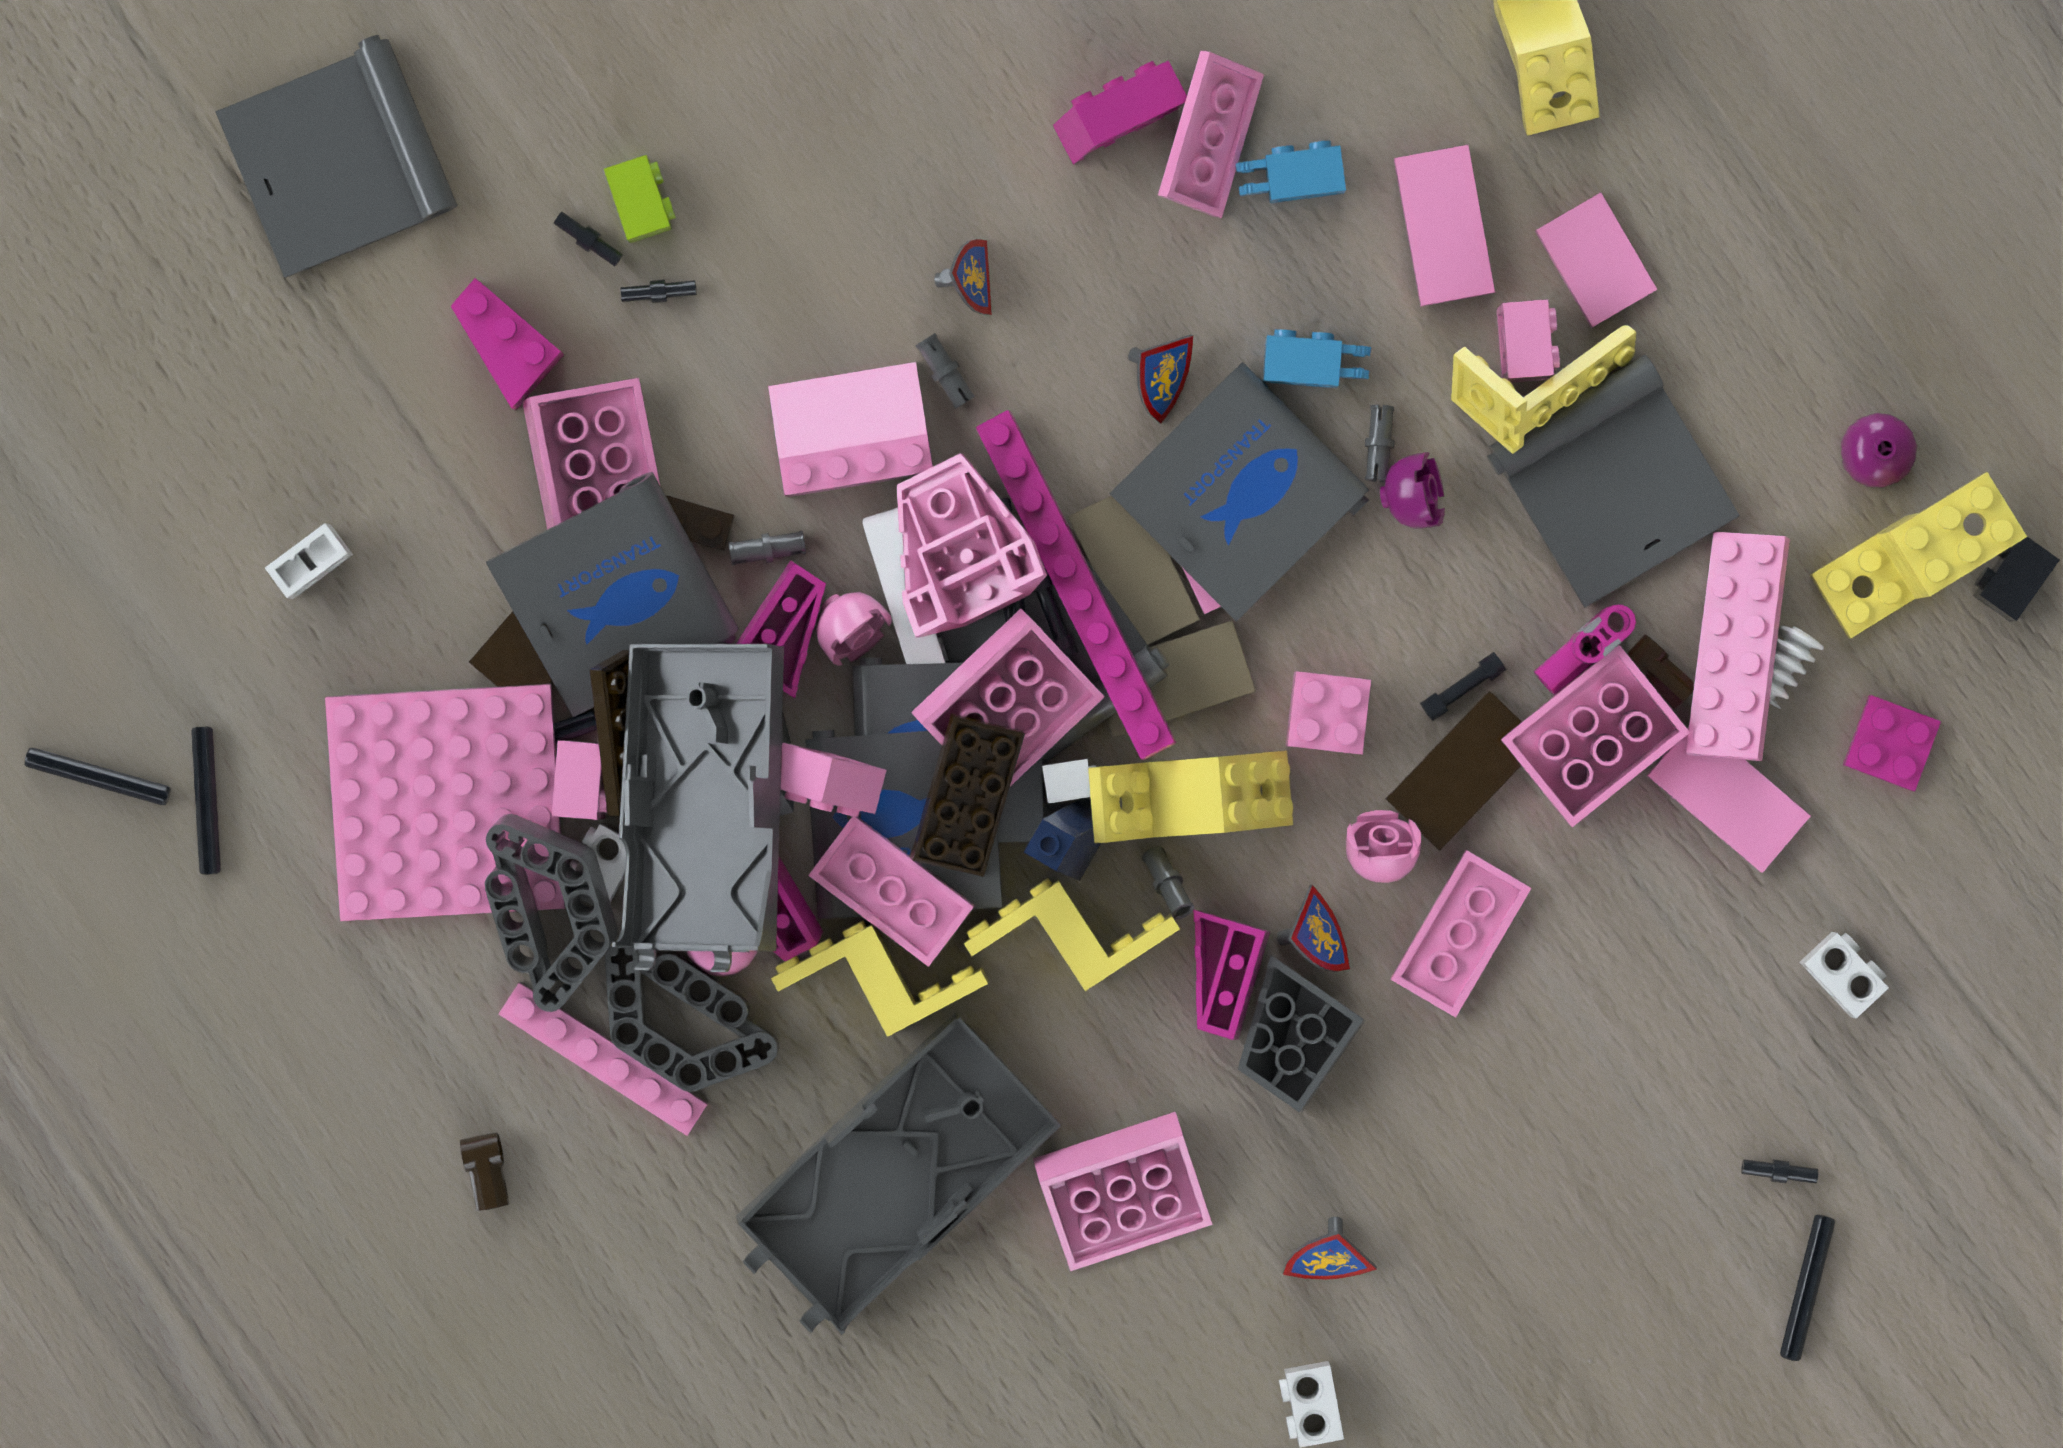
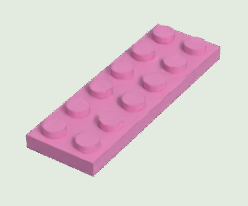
M1726 532L1713 533L1689 722L1690 733L1688 734L1686 753L1689 755L1762 761L1790 539L1786 536Z

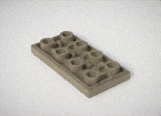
M1112 496L1068 516L1089 563L1147 644L1200 620L1169 553Z
M1233 620L1150 647L1151 650L1157 647L1170 665L1165 668L1168 676L1150 688L1166 721L1256 692ZM1118 713L1107 719L1113 738L1128 734Z

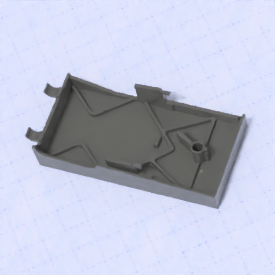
M955 1012L736 1215L740 1227L758 1244L745 1257L743 1263L755 1274L766 1261L770 1260L813 1305L803 1314L799 1322L812 1333L821 1321L827 1319L843 1335L850 1322L908 1266L917 1260H921L1061 1125L963 1018Z

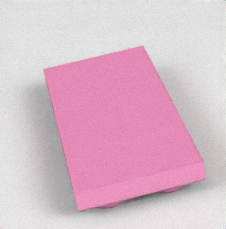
M1469 145L1394 158L1420 307L1494 294V283Z
M1688 735L1685 736L1665 753L1647 774V777L1760 873H1763L1811 816L1746 760L1687 754Z

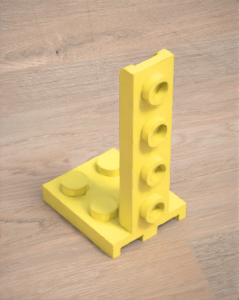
M1621 326L1524 398L1515 391L1510 381L1500 378L1493 372L1482 357L1475 356L1466 347H1463L1453 357L1451 400L1507 450L1514 454L1524 446V436L1536 426H1543L1556 411L1563 406L1568 407L1572 405L1582 392L1591 386L1599 385L1612 370L1618 366L1623 367L1630 362L1635 354L1636 331L1630 326Z

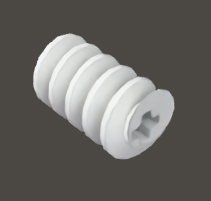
M1786 626L1779 628V633L1784 640L1777 639L1769 702L1779 709L1781 708L1775 701L1776 696L1784 699L1789 698L1783 686L1786 684L1797 687L1798 685L1792 676L1793 672L1803 675L1807 672L1800 662L1806 660L1814 663L1816 660L1809 651L1810 648L1824 649L1818 641L1795 626L1793 628Z

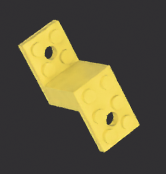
M1493 0L1498 23L1517 71L1523 126L1527 136L1599 118L1591 35L1578 1ZM1557 92H1566L1559 98H1552Z
M1985 472L1920 513L1904 516L1810 574L1850 639L1914 599L1934 595L2025 539L2027 535L1988 472ZM1969 514H1977L1983 520V530L1976 536L1968 534L1963 526L1964 519ZM1859 576L1867 577L1872 583V591L1865 598L1856 596L1852 590L1853 581Z
M1287 751L1088 768L1094 843L1153 837L1228 833L1293 825V803L1290 792V766ZM1120 797L1122 799V809L1120 807Z
M1047 878L1030 889V893L1033 896L1022 904H1020L1018 899H1015L998 910L1001 917L990 925L984 919L967 930L966 933L969 938L965 940L964 945L971 956H973L1036 915L1086 991L1180 930L1171 914L1164 918L1160 912L1142 924L1145 931L1132 938L1127 933L1110 945L1113 951L1107 954L1061 882L1057 880L1052 884L1050 879Z
M863 920L845 929L842 932L845 937L844 939L833 944L832 940L828 938L809 949L810 957L800 961L798 956H795L777 965L775 968L778 973L771 978L779 992L837 960L846 957L887 1037L980 989L989 982L982 967L974 971L972 965L952 975L953 983L943 988L940 987L939 983H936L920 991L918 994L920 1000L915 1002L878 929L873 924L866 926Z

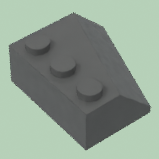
M1271 955L1238 1070L1302 1113L1366 1020Z

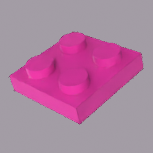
M1869 695L1843 765L1915 792L1941 721Z

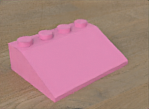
M916 362L768 386L782 483L786 497L914 477L933 467Z
M639 378L532 396L522 402L547 530L619 493L625 484L648 472H653L660 485Z
M1020 609L911 713L941 745H943L951 713L1022 730L1025 736L1010 784L1011 786L1104 698V695L1044 631Z
M1618 645L1602 660L1593 664L1501 740L1571 827H1574L1690 732L1627 653Z
M1176 1112L1033 1158L1039 1183L1070 1271L1213 1225Z

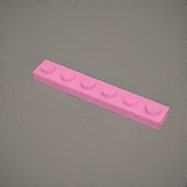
M521 982L517 984L499 1012V1015L686 1136H688L708 1105L707 1102L693 1093L678 1088L618 1049L611 1040L560 1008L553 1012L540 1009L534 1002L533 990Z

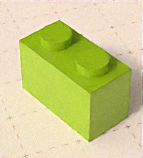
M643 155L604 168L629 243L672 230L670 220L675 219L676 216L670 198L662 199L658 185L664 183V179L657 161L650 163L648 156Z

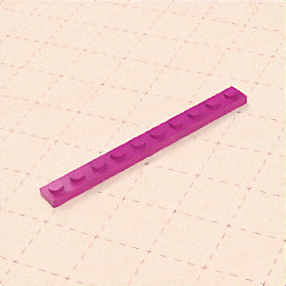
M1006 410L978 425L975 428L1028 534L1035 542L1039 556L1140 759L1145 760L1176 744L1177 742L1012 412Z

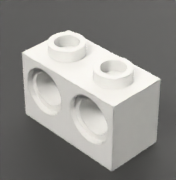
M324 523L266 566L265 569L286 598L294 599L353 554L332 525Z
M1087 759L1042 765L1048 803L1090 797L1088 768L1096 767V765L1088 766Z
M601 823L597 829L590 827L582 843L592 848L597 856L611 903L625 877L626 850L622 840L619 839V832ZM605 838L615 840L619 847L618 855L612 860L603 858L599 853V845ZM572 860L570 866L574 870L584 871L580 861ZM579 894L581 900L594 906L590 896Z
M1831 932L1799 963L1850 1017L1856 1019L1889 988L1882 981L1886 975L1872 960L1866 964L1860 958L1857 952L1861 948L1847 933L1840 936L1838 933ZM1837 948L1843 955V961L1838 968L1829 969L1825 963V956L1829 950ZM1858 976H1864L1868 981V990L1864 995L1856 997L1851 991V982Z
M1329 1361L1284 1369L1286 1379L1279 1380L1283 1402L1290 1401L1293 1416L1286 1417L1290 1439L1297 1438L1300 1448L1343 1440L1344 1436ZM1304 1377H1311L1317 1381L1316 1391L1308 1396L1301 1395L1296 1390L1297 1383ZM1311 1414L1322 1416L1324 1418L1322 1429L1318 1432H1308L1305 1430L1303 1423L1307 1416Z

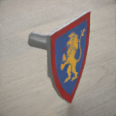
M969 240L958 250L951 268L944 269L942 272L935 274V285L938 288L954 286L962 301L973 312L992 315L987 240Z
M1190 334L1145 350L1133 347L1129 351L1128 359L1137 364V386L1141 402L1147 413L1160 424L1170 413L1183 390L1190 368L1194 335Z
M1310 885L1293 928L1278 931L1277 941L1282 946L1292 943L1306 960L1322 970L1331 972L1349 970L1347 947L1336 917L1322 895L1313 885Z
M1331 1217L1328 1219V1234L1308 1241L1296 1249L1287 1259L1283 1275L1303 1279H1339L1377 1270V1266L1343 1235V1219Z

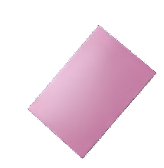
M1602 193L1595 195L1535 231L1591 328L1657 290Z

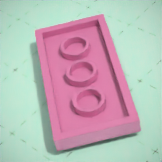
M1200 51L1158 196L1207 215L1222 218L1236 172V164L1241 155L1264 74L1212 52Z
M852 816L808 875L928 967L975 906L920 863L913 861L908 854L859 817Z
M1465 850L1390 979L1456 1018L1531 888Z

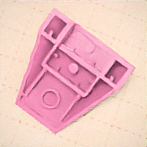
M960 453L897 484L899 532L903 536V555H900L901 568H904L905 591H902V598L915 637H924L967 626L1029 596L1047 576L1034 540L964 454Z

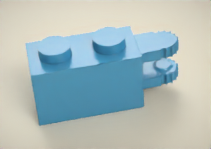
M1331 141L1309 143V150L1294 151L1293 145L1275 147L1271 149L1272 154L1266 155L1264 159L1236 164L1237 173L1245 174L1266 170L1267 182L1244 184L1239 187L1240 196L1269 193L1270 204L1340 195L1346 191L1341 146H1331Z
M1275 329L1274 336L1267 335L1262 381L1273 384L1338 388L1339 378L1369 379V370L1357 367L1340 368L1341 354L1353 355L1354 357L1370 356L1371 347L1342 344V341L1334 340V334L1312 332V338L1310 339L1297 338V331Z

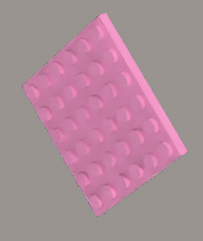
M552 684L325 697L340 921L492 913L485 891V880L496 867L492 852L487 847L486 835L496 821L504 815L514 814L561 834L560 817L552 816L556 768ZM505 831V839L510 840L508 839L509 832ZM523 838L525 841L521 844L522 847L527 842L526 838ZM534 844L535 850L539 855L549 856L545 846ZM524 868L537 910L565 909L566 906L559 883ZM498 875L501 884L506 887H513V883L508 876Z

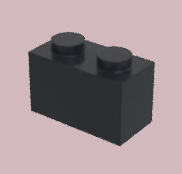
M2029 537L1998 555L2000 559L1993 569L1986 567L1974 584L1978 587V590L1973 596L2009 622L2018 620L2060 561V559Z

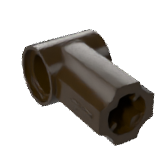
M1646 634L1627 653L1660 696L1673 709H1676L1693 692L1694 682L1668 659L1669 655Z
M496 1132L461 1139L460 1149L465 1171L469 1172L476 1210H490L509 1205V1197L502 1170L504 1156L499 1134Z

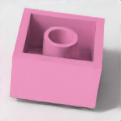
M1548 299L1502 303L1496 309L1502 378L1507 379L1511 383L1548 380L1554 375L1556 368L1560 367L1558 346H1552L1551 333L1557 330L1555 308H1549Z
M1295 671L1286 746L1363 755L1371 680Z
M558 741L552 816L593 820L605 819L607 807L599 743Z
M782 743L780 790L786 791L785 799L804 804L807 803V799H811L810 807L829 812L832 811L835 805L837 806L836 812L853 817H858L860 811L875 814L887 770L837 754Z

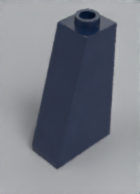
M1081 798L1043 818L1024 853L1055 871L1080 881L1101 843H1094L1091 801Z

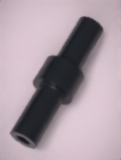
M562 211L555 219L553 224L577 240L576 244L586 252L592 250L614 267L621 260L623 254L600 238L601 234L589 225L585 228Z
M665 279L652 280L650 285L620 288L622 302L652 300V303L667 302V298L697 295L695 280L666 283Z
M1746 1159L1742 1161L1741 1174L1768 1177L1771 1182L1787 1183V1180L1816 1184L1818 1180V1169L1789 1165V1161L1773 1159L1772 1163Z

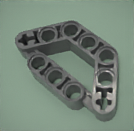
M507 814L500 817L486 835V844L493 854L496 867L485 880V891L506 961L514 971L529 973L534 989L533 999L535 1004L544 1011L553 1012L559 1010L607 952L618 935V927L597 856L593 849L586 844L523 817ZM505 831L509 832L508 839L510 840L505 839ZM523 838H526L527 842L522 847L521 844L525 841ZM534 844L545 846L549 856L539 855L535 850ZM569 859L580 861L584 871L574 870L569 864ZM524 868L559 883L575 936L552 965L547 954V940ZM498 875L508 876L513 883V887H506L501 884ZM579 894L590 896L594 906L584 905L580 900ZM509 910L518 911L523 917V922L514 921L509 914ZM590 930L600 931L605 941L599 942L594 940ZM520 945H525L532 949L534 957L525 956L520 950ZM568 957L579 959L583 969L572 967ZM559 978L564 984L553 994L549 989Z
M611 946L607 950L605 969L612 1043L618 1049L678 1088L688 1092L697 1091L765 1066L777 1056L779 1052L778 1039L773 1033L748 1019L750 1013L748 1001L741 994L698 969L693 963L676 953H665L656 959V964L652 970H634V967L639 962L638 950H635V948H625L626 954L633 956V961L626 964V973L628 975L634 972L635 979L624 978L615 981L614 974H622V965L620 962H614V956L620 953V948L622 947ZM672 960L677 963L679 974L676 979L666 980L660 975L659 966L662 961ZM643 974L716 1023L726 1027L738 1035L739 1038L694 1054L646 1023ZM703 980L709 984L711 994L707 1000L699 1001L692 996L691 985L694 981ZM622 985L630 986L635 991L636 999L630 1006H624L617 1001L616 991ZM733 1000L741 1005L742 1016L739 1020L730 1021L723 1016L722 1007L725 1002ZM631 1023L636 1026L638 1038L635 1042L626 1043L621 1040L618 1033L621 1024ZM757 1038H761L763 1043L770 1042L772 1047L767 1051L768 1057L763 1058L761 1053H755L747 1057L751 1064L744 1065V1054L738 1047V1044L743 1043L744 1051L757 1044ZM656 1043L666 1045L670 1051L669 1060L665 1063L653 1061L650 1056L652 1045ZM721 1051L732 1052L737 1060L736 1067L730 1071L719 1068L716 1061L718 1053ZM690 1063L697 1065L701 1070V1080L695 1084L684 1081L681 1075L684 1065Z

